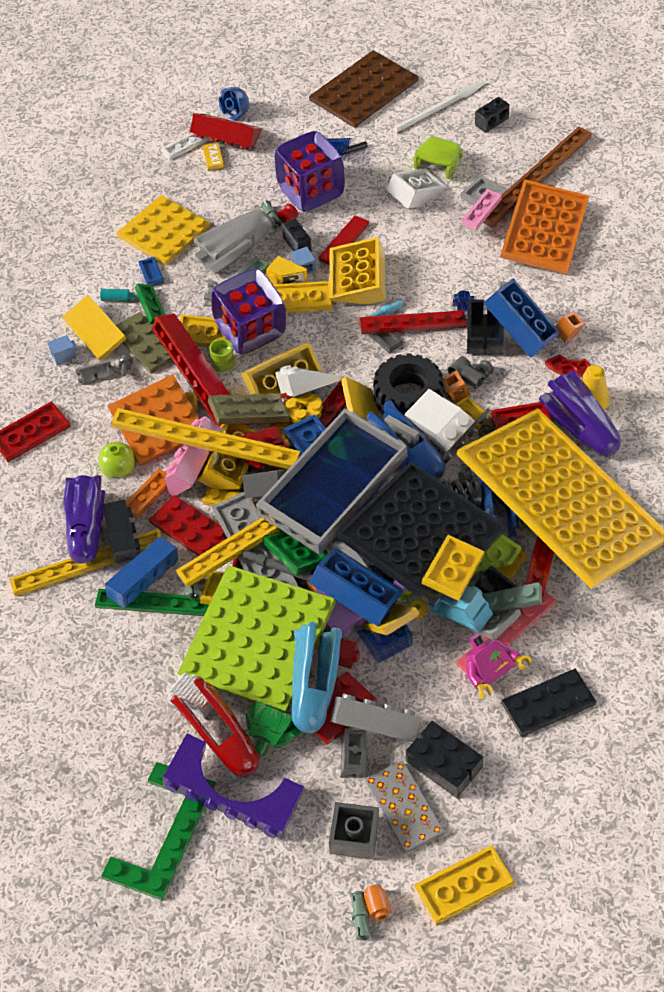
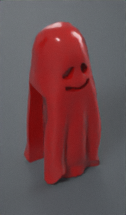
M196 678L193 681L234 733L220 745L217 744L181 697L179 698L175 695L171 698V703L175 705L177 710L191 724L229 771L236 776L246 777L258 769L260 763L259 754L252 744L249 735H246L237 718L212 684L205 682L203 678Z

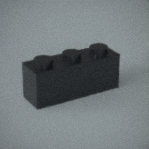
M125 499L102 504L115 563L134 559L138 556L137 550H140L138 538L134 539L133 534L137 533L135 523H130L129 519L133 517L131 506H126Z

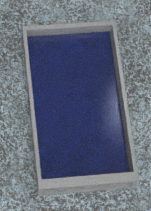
M344 409L256 504L258 515L320 555L334 540L337 532L358 513L408 457L407 445L402 440H397L390 436L387 431L375 427L372 422L360 418L357 413Z

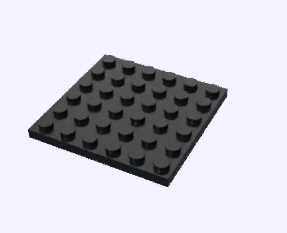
M410 461L337 532L336 538L434 608L445 594L421 583L447 535L486 552L506 531L507 526Z

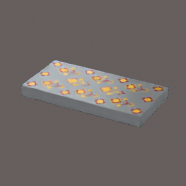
M403 761L365 778L368 789L405 854L444 835V830Z

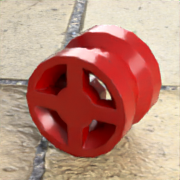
M286 204L284 209L278 212V217L283 223L299 216L298 210L292 204Z

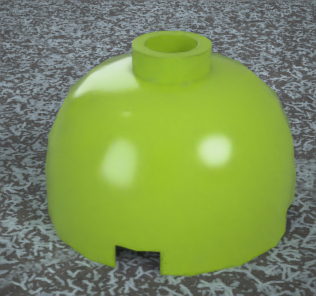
M111 442L105 445L98 455L99 469L108 478L118 477L119 479L126 477L135 468V455L132 449L123 442Z

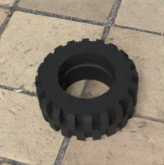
M407 353L403 356L399 354L395 358L391 357L386 360V363L383 362L379 366L373 378L376 407L384 415V403L392 401L396 409L402 415H405L428 389L443 397V374L434 362L432 363V360L427 357L422 358V355L419 354L415 356L412 353ZM412 383L421 386L423 389L415 393H402L394 388L401 384Z

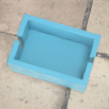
M467 586L460 601L445 595L434 608L427 604L434 614L480 633L493 615L489 608V603L482 596L481 590L475 586Z

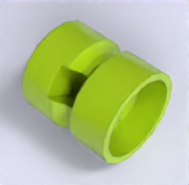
M227 339L213 341L209 346L212 367L219 372L231 370L235 364L232 343Z

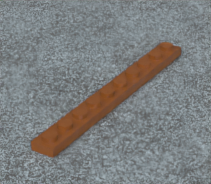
M578 126L502 194V200L483 223L491 228L516 207L524 179L542 183L590 140L592 133Z

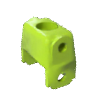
M431 136L416 151L414 168L418 169L423 161L446 167V179L450 180L462 159L463 149H461L458 143Z

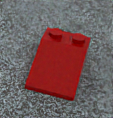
M345 672L336 678L326 720L319 731L314 732L326 745L342 735L345 729L352 728L330 722L335 697H342L343 694L355 696V701L363 702V699L376 700V697L349 672Z

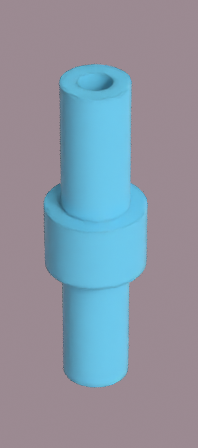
M399 300L391 305L387 304L381 307V310L370 314V316L391 315L393 311L404 306L403 302Z

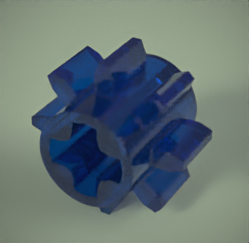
M461 290L454 294L452 306H457V311L464 310L467 312L468 299H474V296H470L469 291Z

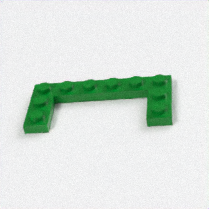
M156 762L148 778V783L166 789L163 785V776L169 766ZM206 779L208 784L214 790V787L216 785L215 781ZM186 797L184 798L151 871L110 856L101 878L163 901L203 814L204 804L199 801H190Z

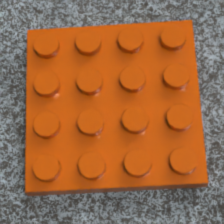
M174 374L107 405L113 417L117 408L187 425H192L196 419L200 420ZM120 429L140 466L183 446L180 443Z

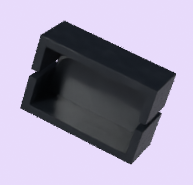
M468 299L467 354H483V352H487V354L503 355L504 326L499 323L497 318L488 309L487 314H483L484 300Z
M431 721L420 733V738L417 737L406 749V762L455 798L459 797L469 785V780L472 781L483 768L484 756L434 721Z

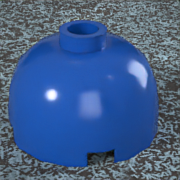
M228 87L220 92L222 94L218 101L223 114L227 113L232 116L229 117L231 120L238 119L246 114L249 109V98L243 89Z

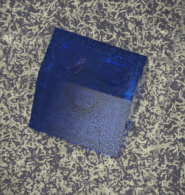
M406 624L388 635L366 629L357 632L377 663L413 646V633Z

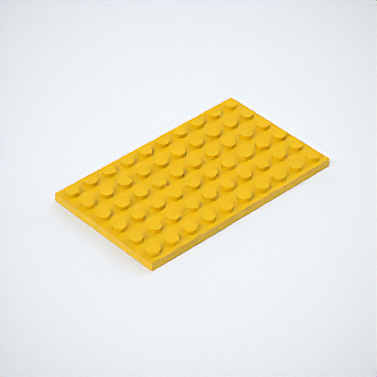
M539 409L458 449L457 455L591 589L664 545V528Z

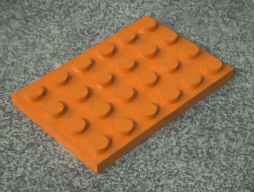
M524 179L500 258L567 275L590 195Z

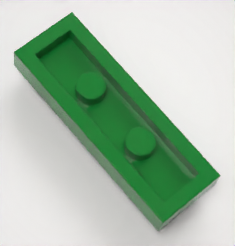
M137 283L135 291L149 323L154 325L156 316L165 315L153 285Z

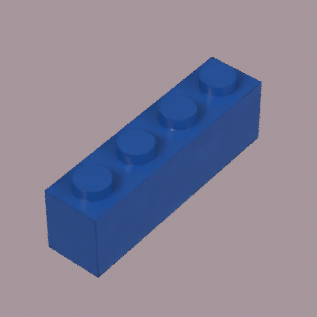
M161 537L157 538L105 583L107 597L125 608L143 591L147 590L154 581L161 578L170 567L177 563L179 560L177 547Z

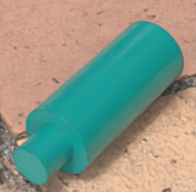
M101 288L100 299L101 301L129 302V299H136V292H130L129 289Z

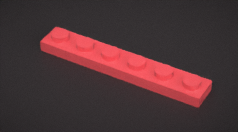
M545 592L542 597V604L519 608L521 615L496 640L509 645L551 608L556 600ZM466 654L456 662V665L465 673Z

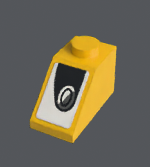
M280 256L267 268V278L272 284L304 283L308 280L306 268Z

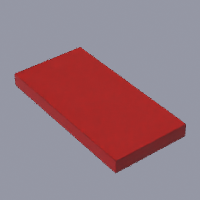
M51 401L0 430V454L8 463L70 428L71 424Z

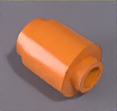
M380 884L367 887L364 890V899L370 918L377 921L388 918L392 909L385 889Z

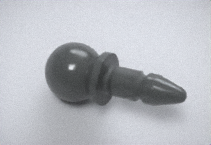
M123 354L119 358V368L121 369L122 376L127 375L128 370L131 369L133 364V358L129 354Z

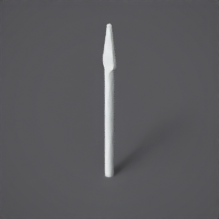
M486 81L460 89L459 93L394 127V131L398 133L461 98H468L485 85Z

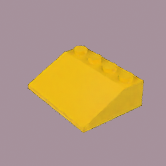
M379 237L330 248V301L366 305L386 301L385 250Z

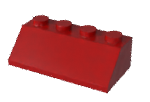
M193 113L190 133H194V137L204 138L206 136L210 137L209 140L214 142L223 140L226 145L234 146L235 143L240 145L239 148L249 150V147L255 146L262 132L260 127L204 113Z

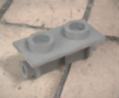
M106 359L98 360L95 364L91 365L82 364L79 368H75L76 374L79 375L77 376L79 383L83 382V384L95 381L94 374L98 375L99 380L111 377L114 374L111 361Z

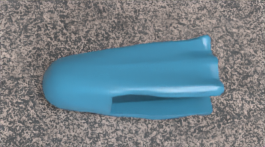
M315 622L301 625V629L294 631L292 721L298 730L303 733L319 731L326 720L338 670L342 638L340 628H333L331 632L321 635L316 689L308 688L316 633Z

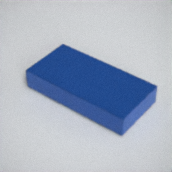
M155 257L138 261L147 285L156 286L164 283Z

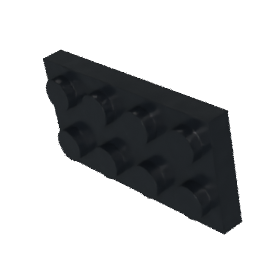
M574 668L502 699L501 703L518 733L523 737L596 705V700L577 669Z

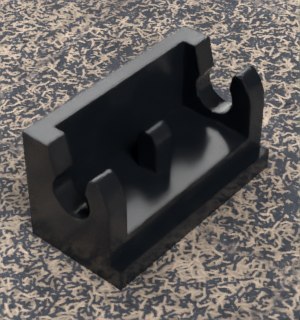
M492 565L488 567L474 585L481 590L482 594L518 587Z

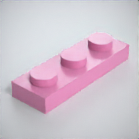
M486 189L463 217L462 225L477 231L502 200V194Z

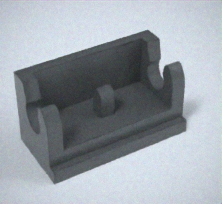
M345 729L341 738L340 778H347L350 773H354L355 778H359L362 772L366 770V731Z

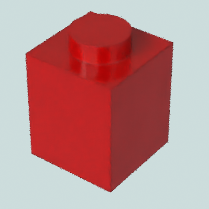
M341 638L338 665L352 669L353 664L357 663L360 657L357 642Z

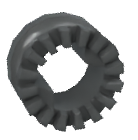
M482 360L475 368L486 375L485 378L494 371L493 365L487 360Z

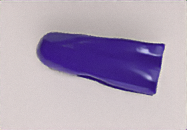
M573 370L566 375L561 374L555 380L548 382V386L553 391L541 395L539 401L552 416L575 438L590 447L597 454L604 457L614 455L621 446L620 435L607 413L577 373Z
M98 474L93 477L78 475L76 478L66 477L63 502L66 518L67 549L70 558L78 564H85L94 560L98 552L100 529L104 514L102 504H104L106 497L105 490H101L102 477Z

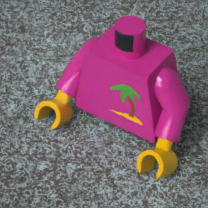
M476 634L469 639L474 649L466 654V677L476 689H479L478 696L484 699L486 694L483 691H487L491 696L493 689L490 684L515 667V662H518L519 669L524 671L527 667L522 662L525 661L531 665L532 660L529 656L520 657L521 654L499 640L488 639L484 641L480 634Z

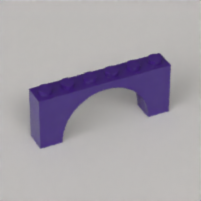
M186 733L163 776L165 788L173 793L179 792L190 801H199L212 811L218 810L223 812L229 819H238L251 829L257 828L262 830L270 838L277 837L281 839L300 801L304 786L284 777L281 784L272 793L259 800L238 802L227 799L215 792L204 777L201 763L206 751V742Z

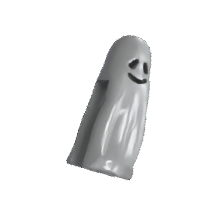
M263 210L250 211L195 237L194 243L203 248L195 253V258L205 268L210 269L213 274L217 275V273L240 259L268 233L272 224L270 216Z

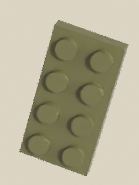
M141 312L116 325L127 338L122 344L150 374L173 361L152 330L153 324H150Z
M279 394L209 396L208 399L218 424L289 422L290 415Z

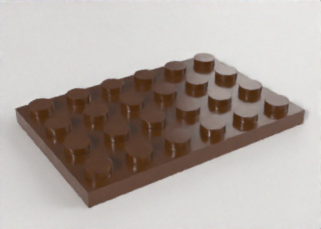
M372 50L309 96V100L356 128L419 81V76Z

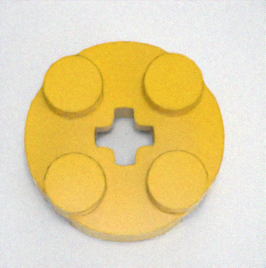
M310 391L294 396L285 403L290 415L289 420L294 424L314 414L318 419L322 415V401L317 395L311 394Z

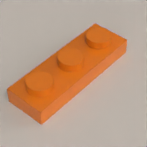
M160 468L126 501V506H131L132 515L136 519L167 489L165 482L167 473Z

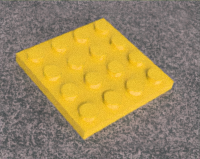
M160 195L117 231L116 234L120 239L147 255L155 257L162 264L167 265L191 245L195 237L206 232L211 227V223L165 196Z

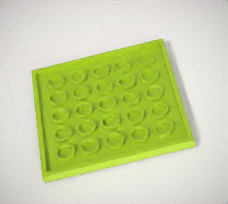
M228 565L177 674L179 676H182L183 673L187 675L193 674L199 679L203 678L205 682L212 684L215 689L257 703L258 701L288 714L292 705L295 653L294 631L301 629V625H308L309 622L316 623L314 654L336 604V600Z

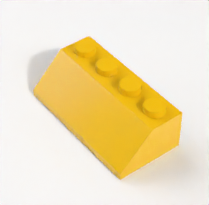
M302 343L242 372L241 375L251 394L275 393L282 397L275 374L281 371L280 368L291 365V367L322 372V369L311 344Z
M222 424L220 426L222 429L221 433L238 437L255 432V430L244 424ZM211 451L205 461L198 481L218 490L239 489L243 481L242 475L246 474L249 463L245 462L243 458Z

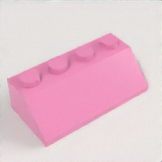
M206 416L200 420L196 419L192 423V426L217 432L222 431L218 425ZM184 444L177 450L174 455L176 459L168 466L166 470L168 473L165 477V482L171 496L178 495L192 487L211 452L210 450Z

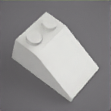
M418 169L393 173L386 190L393 198L399 200L405 208L410 209L419 207L446 190L448 186L429 170Z
M291 365L280 368L281 371L275 373L281 394L287 393V395L293 397L343 379L339 375L291 367Z
M430 389L404 415L444 453L475 422L461 408Z

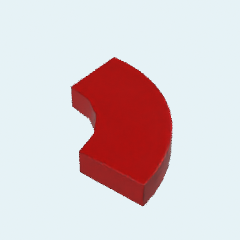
M561 354L545 361V365L559 375H566L574 370L580 378L583 377L586 369L591 366L586 359L570 360Z

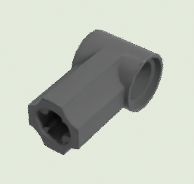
M460 356L447 369L449 374L457 370L462 380L474 388H479L486 376L472 367L470 361L464 356Z

